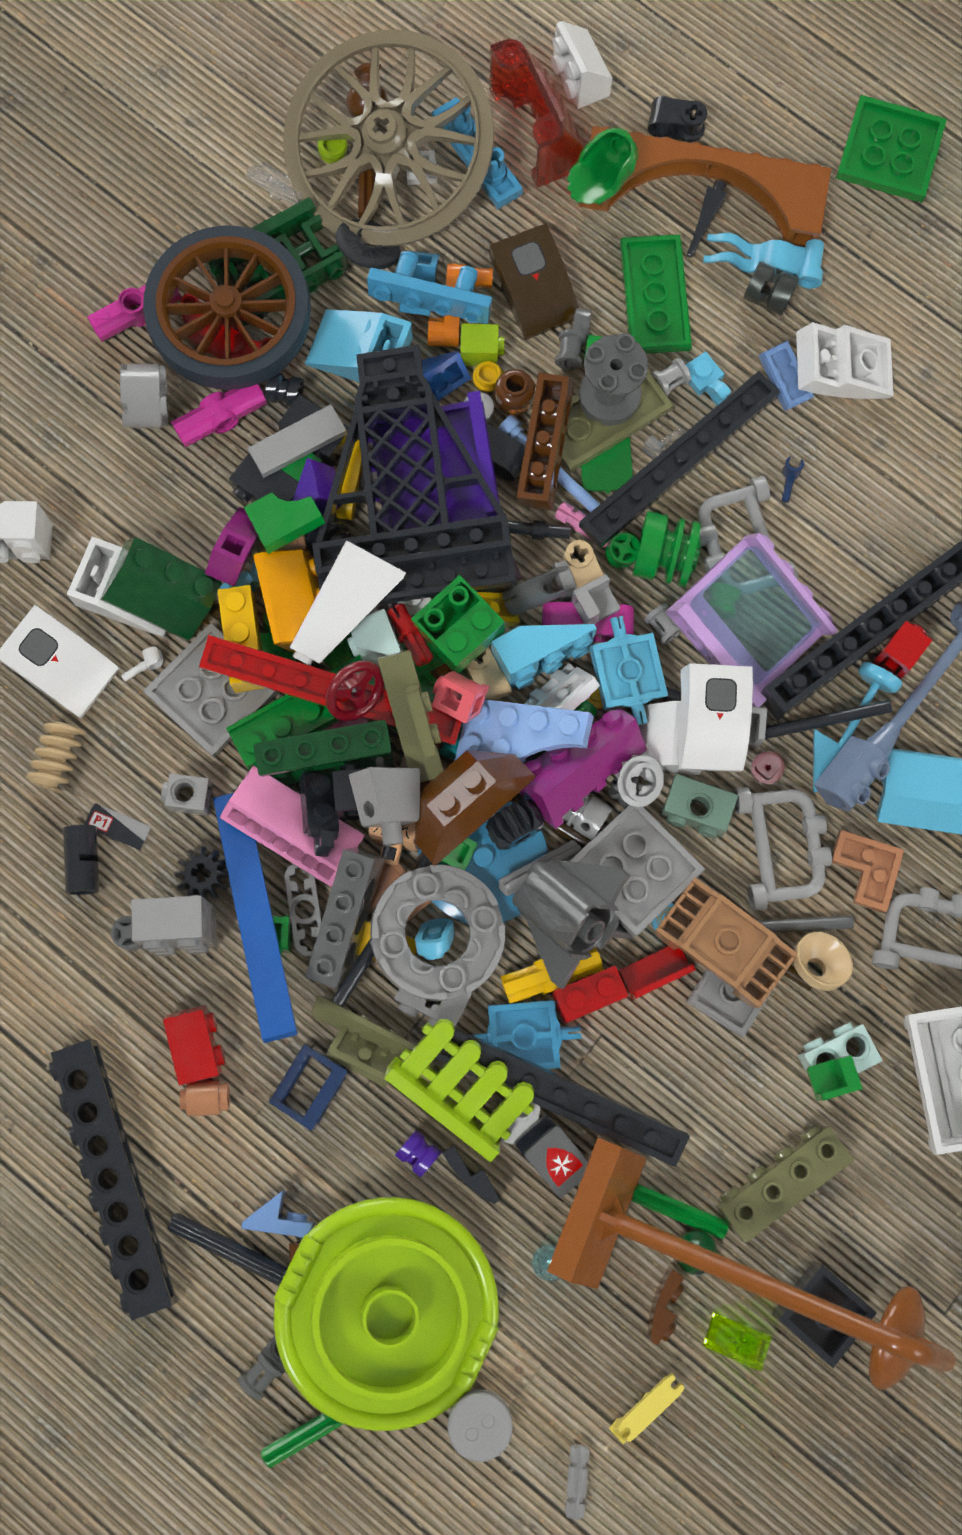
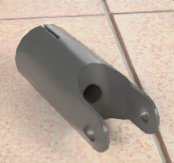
M562 566L505 589L502 597L503 601H506L504 604L508 612L515 616L574 591L575 587H570L554 593L551 587L552 579L557 574L567 571L569 567Z

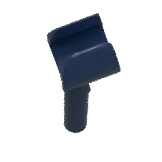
M789 456L783 466L782 473L786 479L781 501L784 503H789L795 479L800 476L804 467L803 459H801L798 468H792L789 465L791 458Z

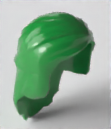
M616 127L606 129L598 133L584 146L578 161L571 168L567 177L569 183L567 190L571 192L570 198L575 200L576 203H596L600 205L617 194L623 183L633 174L639 158L638 148L626 130Z

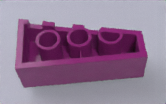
M620 708L609 711L603 718L592 724L587 748L572 747L551 750L535 760L526 762L525 765L536 778L520 791L522 799L532 800L533 804L541 812L542 819L557 829L564 823L562 817L569 810L573 812L579 810L584 805L583 798L591 791L599 792L607 785L606 778L620 772L623 767L621 762H626L632 758V755H641L647 750L636 718Z

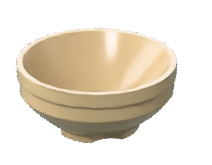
M823 932L809 933L798 942L794 949L798 955L793 962L799 976L816 989L823 991L835 990L845 984L852 975L853 962L849 951L841 941L830 934ZM808 962L818 964L822 969V976L813 975L808 969Z

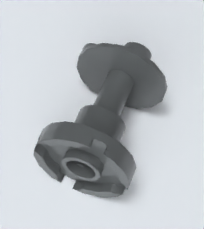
M622 333L620 335L604 336L587 348L584 361L585 376L581 381L578 397L580 407L586 416L593 421L596 419L602 422V425L613 426L624 423L632 418L639 406L642 393L640 385L646 379L649 365L645 351L632 335Z

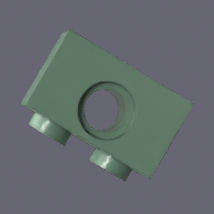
M675 774L660 816L667 818L666 822L679 828H685V825L697 828L698 834L716 839V836L722 837L727 832L738 795ZM694 801L701 802L706 809L705 815L697 816L693 814L690 810V803Z

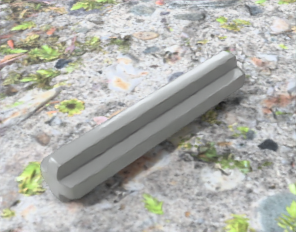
M570 840L499 879L498 887L505 896L516 893L528 877V869L534 862L538 860L544 863L550 860L570 861L582 850L581 846L575 840Z

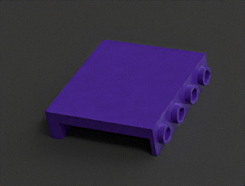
M480 390L467 393L468 401L441 407L499 503L484 403ZM417 416L409 417L403 426L415 433L423 423V420ZM386 421L377 422L371 431L382 438L391 428V425ZM429 427L421 436V439L432 446ZM440 427L438 435L444 476L451 478L471 475L472 473L445 428ZM398 431L389 443L398 450H401L410 438ZM368 437L369 443H372L374 449L378 443ZM416 443L407 456L418 463L427 450ZM384 448L375 461L386 468L395 455ZM432 457L424 468L435 475L434 459ZM401 461L392 473L404 481L413 468L404 461ZM372 467V472H377L378 478L381 472ZM419 473L410 486L422 493L431 480ZM387 478L378 491L390 498L399 485ZM478 484L451 488L446 493L450 523L497 516ZM436 487L428 499L439 506ZM405 490L396 504L408 511L417 498ZM375 496L376 502H380L381 500ZM423 503L413 516L426 524L435 511ZM391 508L381 521L393 529L403 516ZM441 517L434 525L442 524ZM408 521L402 530L418 528V526Z

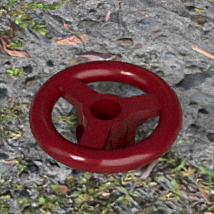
M357 661L342 668L333 677L326 691L325 701L330 714L339 720L348 721L358 719L370 712L379 702L384 691L385 684L380 667L369 661ZM374 676L375 686L373 692L365 702L363 698L365 686ZM348 697L353 701L355 709L349 711L341 710L336 704V699Z

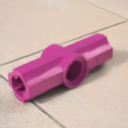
M146 285L139 289L127 288L123 290L117 301L87 316L101 342L131 326L142 327L146 325L143 308ZM176 288L171 303H175L182 298L178 288ZM134 305H140L136 310H129Z
M258 384L242 389H232L226 393L214 392L206 396L200 402L198 408L171 421V424L184 447H187L214 432L216 434L228 432L237 425L240 418L261 408L267 402Z

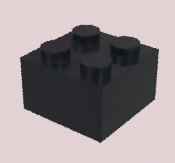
M816 1261L812 1262L794 1285L796 1288L872 1320L877 1314L873 1308L824 1265ZM778 1305L771 1314L832 1368L836 1366L856 1340V1338L781 1305Z

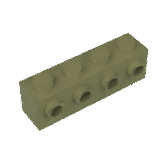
M813 1125L800 1135L803 1141L793 1148L790 1145L785 1146L773 1156L776 1161L766 1169L763 1165L757 1167L746 1176L749 1180L739 1189L735 1185L719 1197L722 1202L716 1208L724 1219L729 1222V1226L740 1241L744 1243L750 1241L854 1161L829 1126H821L819 1128L817 1125Z

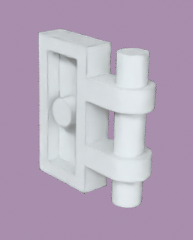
M568 663L563 669H557L550 675L551 679L542 688H536L529 694L530 698L524 704L574 710L587 700L600 685L594 676L579 667L574 668Z

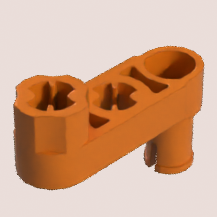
M447 263L446 286L455 288L462 266H466V264ZM475 268L478 271L475 287L492 288L493 268ZM450 315L444 316V318H429L428 346L459 347L460 318Z

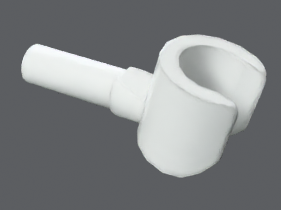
M157 647L143 650L144 661L121 675L123 680L126 682L142 671L162 667L163 657L161 650H158Z

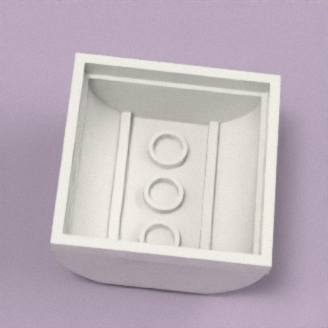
M962 1006L905 1015L903 1021L905 1030H908L930 1137L928 1139L930 1151L934 1155L962 1151Z

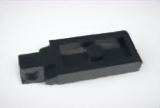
M303 771L299 779L303 833L307 834L308 837H313L315 856L328 857V853L334 848V840H337L339 833V820L335 811L333 776Z

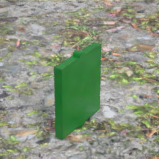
M630 438L625 439L581 466L583 489L587 492L605 491L606 494H610L611 491H617L633 477Z

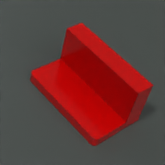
M668 946L618 970L633 1001L694 972L696 969L693 964L689 965L681 949L673 950Z

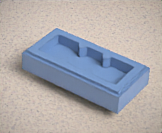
M788 341L758 356L770 382L780 391L778 399L784 412L814 397L813 393L798 390L797 359Z

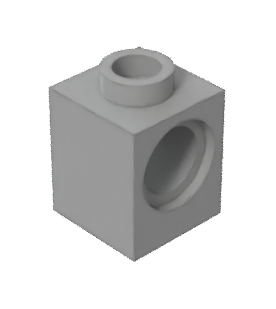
M170 773L169 781L164 782L162 786L161 801L165 802L164 806L169 811L209 816L214 784L209 778ZM186 787L193 788L194 794L189 801H179L178 796L182 789Z

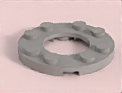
M430 865L409 871L397 878L385 890L374 909L370 927V938L375 959L384 975L396 987L409 995L430 1001H444L464 996L481 986L490 977L502 956L505 943V924H503L498 908L499 904L483 882L462 869L447 865ZM441 900L453 904L463 913L469 924L470 938L465 952L458 960L448 965L433 966L424 963L412 954L407 945L405 926L408 917L417 906L427 901Z

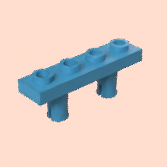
M456 97L433 110L432 117L452 108L460 100ZM470 105L442 129L475 137L476 125L470 116ZM450 143L468 168L473 156L474 146ZM493 147L490 166L481 187L495 207L499 209L523 195V187L504 163L503 151L498 147Z
M407 251L401 253L395 273L370 268L367 277L368 296L375 297L380 301L401 303L413 309L421 308L434 311L441 316L450 315L463 318L470 323H489L492 297L473 292L478 276V271L473 267H461L455 288L413 278L418 257L414 253Z

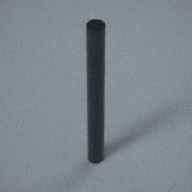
M886 700L766 726L765 739L892 713L891 701Z

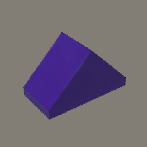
M307 458L292 501H299L311 496L323 516L335 478V468Z

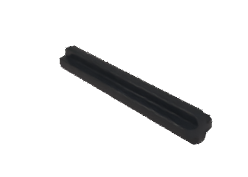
M180 1213L174 1214L168 1224L167 1229L170 1232L277 1286L280 1285L288 1269Z

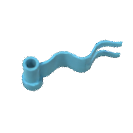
M733 233L707 235V241L730 243L751 259L743 258L733 252H721L704 256V263L728 262L744 272L754 273L758 263L762 261L776 267L778 270L798 276L800 278L798 285L801 287L814 289L822 284L823 270L821 269L824 243L821 240L811 239L806 242V247H799L782 240H770L761 244H751Z

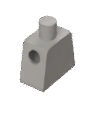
M369 767L349 774L361 824L364 827H381L383 846L403 844L401 826L418 822L420 818L419 768Z

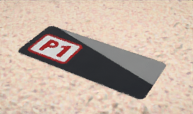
M97 803L93 805L84 824L97 826L98 833L138 850L142 848L150 830L149 825Z

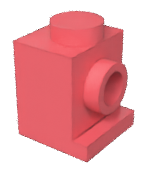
M451 671L444 676H440L433 688V693L436 695L432 706L466 724L480 714L490 686L486 684L480 685L455 671Z

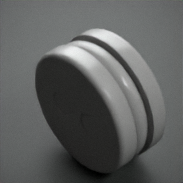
M486 1389L468 1391L451 1407L449 1412L448 1436L452 1446L462 1457L475 1462H485L498 1457L507 1448L513 1431L512 1417L506 1402L498 1394Z

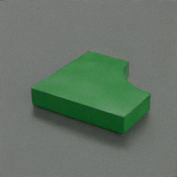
M270 493L244 507L268 554L325 524L311 496L299 501H285L278 499L273 493Z

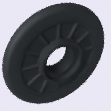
M350 219L357 223L360 221V219ZM371 220L367 224L370 226L383 227L382 225ZM345 223L338 227L335 237L337 246L345 257L353 263L368 269H386L394 265L399 259L400 246L382 247L380 244L379 246L370 247L362 243L360 239L362 236L360 232L363 229H360L356 235Z

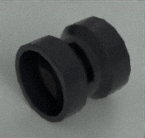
M278 373L268 379L265 394L266 401L275 404L282 401L287 407H290L299 394L303 395L304 379L295 376L285 379L283 373Z

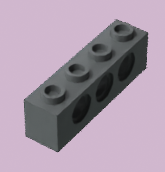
M356 847L343 849L305 978L333 988L340 987L355 963L386 857Z

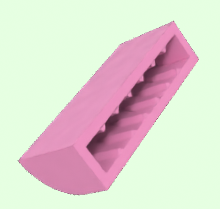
M252 766L220 816L222 820L330 887L333 885L343 849L357 848L365 836L338 819L339 833L337 840H334V848L330 850L328 857L315 856L313 837H308L307 834L303 833L301 795L271 776H259L255 766Z

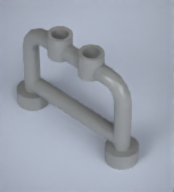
M764 475L750 479V486L714 495L706 499L700 506L698 520L701 523V547L707 546L709 557L704 558L706 572L724 557L718 542L716 527L711 521L710 515L713 509L744 500L754 533H760L770 539L758 504L770 499V490ZM789 562V564L792 566L794 570L793 575L799 581L798 573L794 563ZM727 569L717 579L719 583L738 589L740 595L778 585L769 572L766 576L737 583L730 578Z
M748 787L735 788L733 793L738 795L734 807L736 813H751L762 882L748 886V901L751 910L767 909L768 902L803 899L816 895L825 883V866H831L832 864L830 848L828 846L821 847L819 834H826L827 831L825 816L823 814L816 815L813 801L800 790L786 789L751 793ZM795 802L799 804L803 813L802 828L807 838V859L812 869V880L806 885L776 888L763 805Z
M920 888L919 894L903 893L896 896L889 903L888 911L886 912L881 950L873 951L871 965L883 969L897 970L900 957L962 970V956L896 942L899 916L903 907L913 906L919 910L946 913L952 917L962 919V895H952L951 901L939 899L940 891L936 889Z

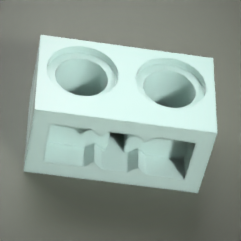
M851 1022L834 1029L833 1033L835 1036L826 1041L819 1037L803 1045L806 1051L797 1055L806 1071L807 1067L816 1065V1059L821 1053L826 1054L830 1060L849 1056L846 1051V1043L850 1038H853L860 1047L859 1053L852 1057L857 1073L883 1061L864 1025L852 1026Z

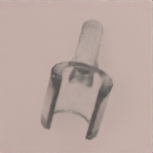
M679 428L661 440L652 434L645 441V446L642 450L650 457L656 458L669 443L681 437L684 431L682 428Z

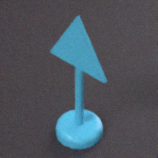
M863 662L858 672L860 677L871 686L860 706L870 704L878 689L887 693L898 692L903 684L902 681L884 668L869 662ZM861 719L850 721L838 743L814 729L813 793L818 791L814 786L815 782L852 736Z

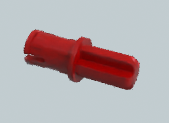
M404 603L395 605L398 613L391 608L388 610L387 615L400 635L398 638L399 642L404 643L407 650H411L412 658L417 666L420 667L428 664L433 659V654L423 636L411 621L412 617L407 610V606Z

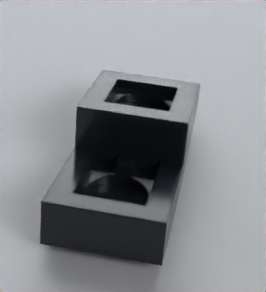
M455 1146L442 1152L455 1173L475 1193L493 1204L500 1201L483 1168L470 1175Z

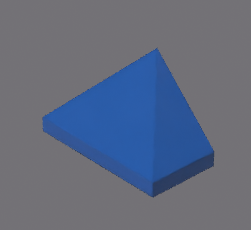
M457 351L422 360L424 377L429 383L437 401L471 379Z

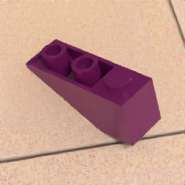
M239 507L223 528L212 549L205 574L235 587L259 540V536L244 508Z

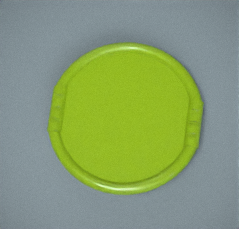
M380 1197L348 1205L323 1219L307 1235L304 1234L274 1296L275 1341L284 1369L294 1386L311 1405L323 1414L340 1423L364 1430L394 1431L410 1428L425 1423L451 1408L468 1391H471L499 1330L497 1286L489 1261L479 1243L451 1215L427 1203L408 1198Z

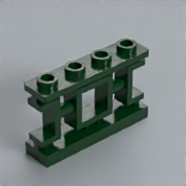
M307 197L250 229L272 237L292 254L303 272L309 293L311 294L319 285L328 280L340 278L348 270L347 257L340 251L337 243L324 250L315 237L314 233L323 229L321 224L322 218L319 214L313 215L316 212V207L310 197ZM302 231L307 241L294 248L288 238ZM314 252L320 262L306 269L302 258ZM224 258L206 262L207 270L211 277L215 279L217 285L219 286L224 283ZM230 258V279L233 280L235 285L240 278L235 267L244 263L247 259ZM259 265L244 291L269 277L263 266ZM280 284L252 301L285 300L286 294ZM251 312V314H253V315H255V316H257V317H259V318H261V319H263L266 314L270 313V312ZM243 320L241 321V323H242L243 326H246V325L249 324V323H247V322H245V321H243Z
M385 720L258 742L253 746L259 776H271L287 787L300 785L299 779L303 771L332 775V771H340L339 767L343 765L357 764L360 769L377 767L376 758L379 756L383 757L385 767L395 768Z

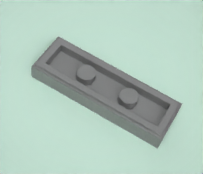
M330 404L247 449L261 475L265 478L347 435V431Z

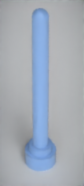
M514 415L508 416L498 427V430L526 446L527 436L523 433L522 423ZM560 467L558 483L592 512L600 503Z

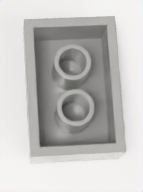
M201 895L131 900L132 941L141 945L143 950H149V953H155V956L175 955V949H183V951H188V954L209 953L208 947H217L216 907Z

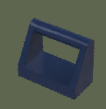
M303 1044L268 1103L313 1131L350 1071ZM313 1057L332 1069L304 1116L284 1104V1101L310 1058Z

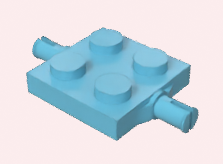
M623 616L610 619L614 638L608 642L594 644L589 647L596 679L600 685L598 688L603 709L606 710L620 706L631 707L632 715L636 718L638 726L647 724L644 704L650 700L668 696L654 634L649 633L639 636L627 634Z

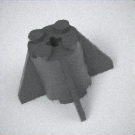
M538 860L529 867L528 877L523 882L521 888L513 895L512 903L526 918L549 977L560 989L565 988L580 960L592 957L588 952L596 946L601 950L612 937L632 938V935L619 923L620 918L615 915V911H619L614 903L630 877L622 868L560 860H550L544 863Z

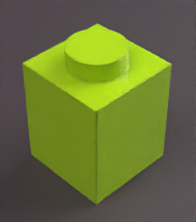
M461 323L460 356L465 366H477L485 361L497 364L498 355L504 356V336H498L499 324Z

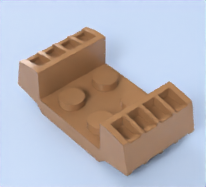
M695 877L655 930L656 936L673 950L681 949L733 988V995L754 1008L762 1006L798 955L773 932L722 894L712 890Z

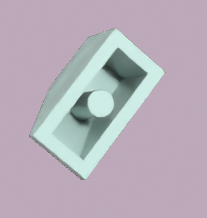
M385 609L366 616L351 631L352 637L347 638L354 657L361 655L363 661L372 662L379 666L378 658L402 652Z

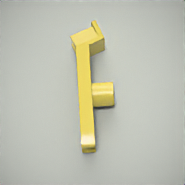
M673 1373L664 1377L654 1388L645 1393L643 1398L622 1418H617L608 1428L622 1444L635 1439L680 1396L684 1390V1385L679 1383L675 1387L671 1386V1383L675 1380Z

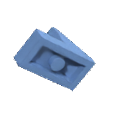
M283 1190L242 1222L241 1229L303 1237L304 1234L307 1235L314 1228L315 1222L307 1221L308 1215L303 1213L287 1212V1218L281 1217L285 1190Z

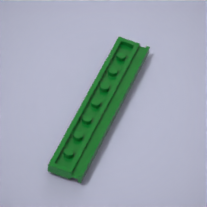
M399 642L402 652L407 651L405 644ZM428 643L427 645L433 654V659L428 664L420 667L414 662L418 678L423 676L422 674L445 664ZM358 655L329 672L337 674L345 666L357 661H363L361 655ZM373 676L368 684L375 686V679ZM285 695L226 727V730L250 771L252 766L257 767L253 747L255 743L323 731L341 720L332 716L326 706Z

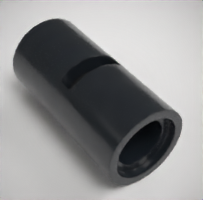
M72 825L64 827L65 894L88 895L99 893L97 826Z

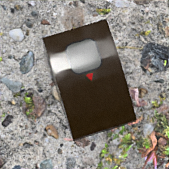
M546 223L490 244L489 258L501 281V290L525 340L574 321L576 308H579L564 263Z

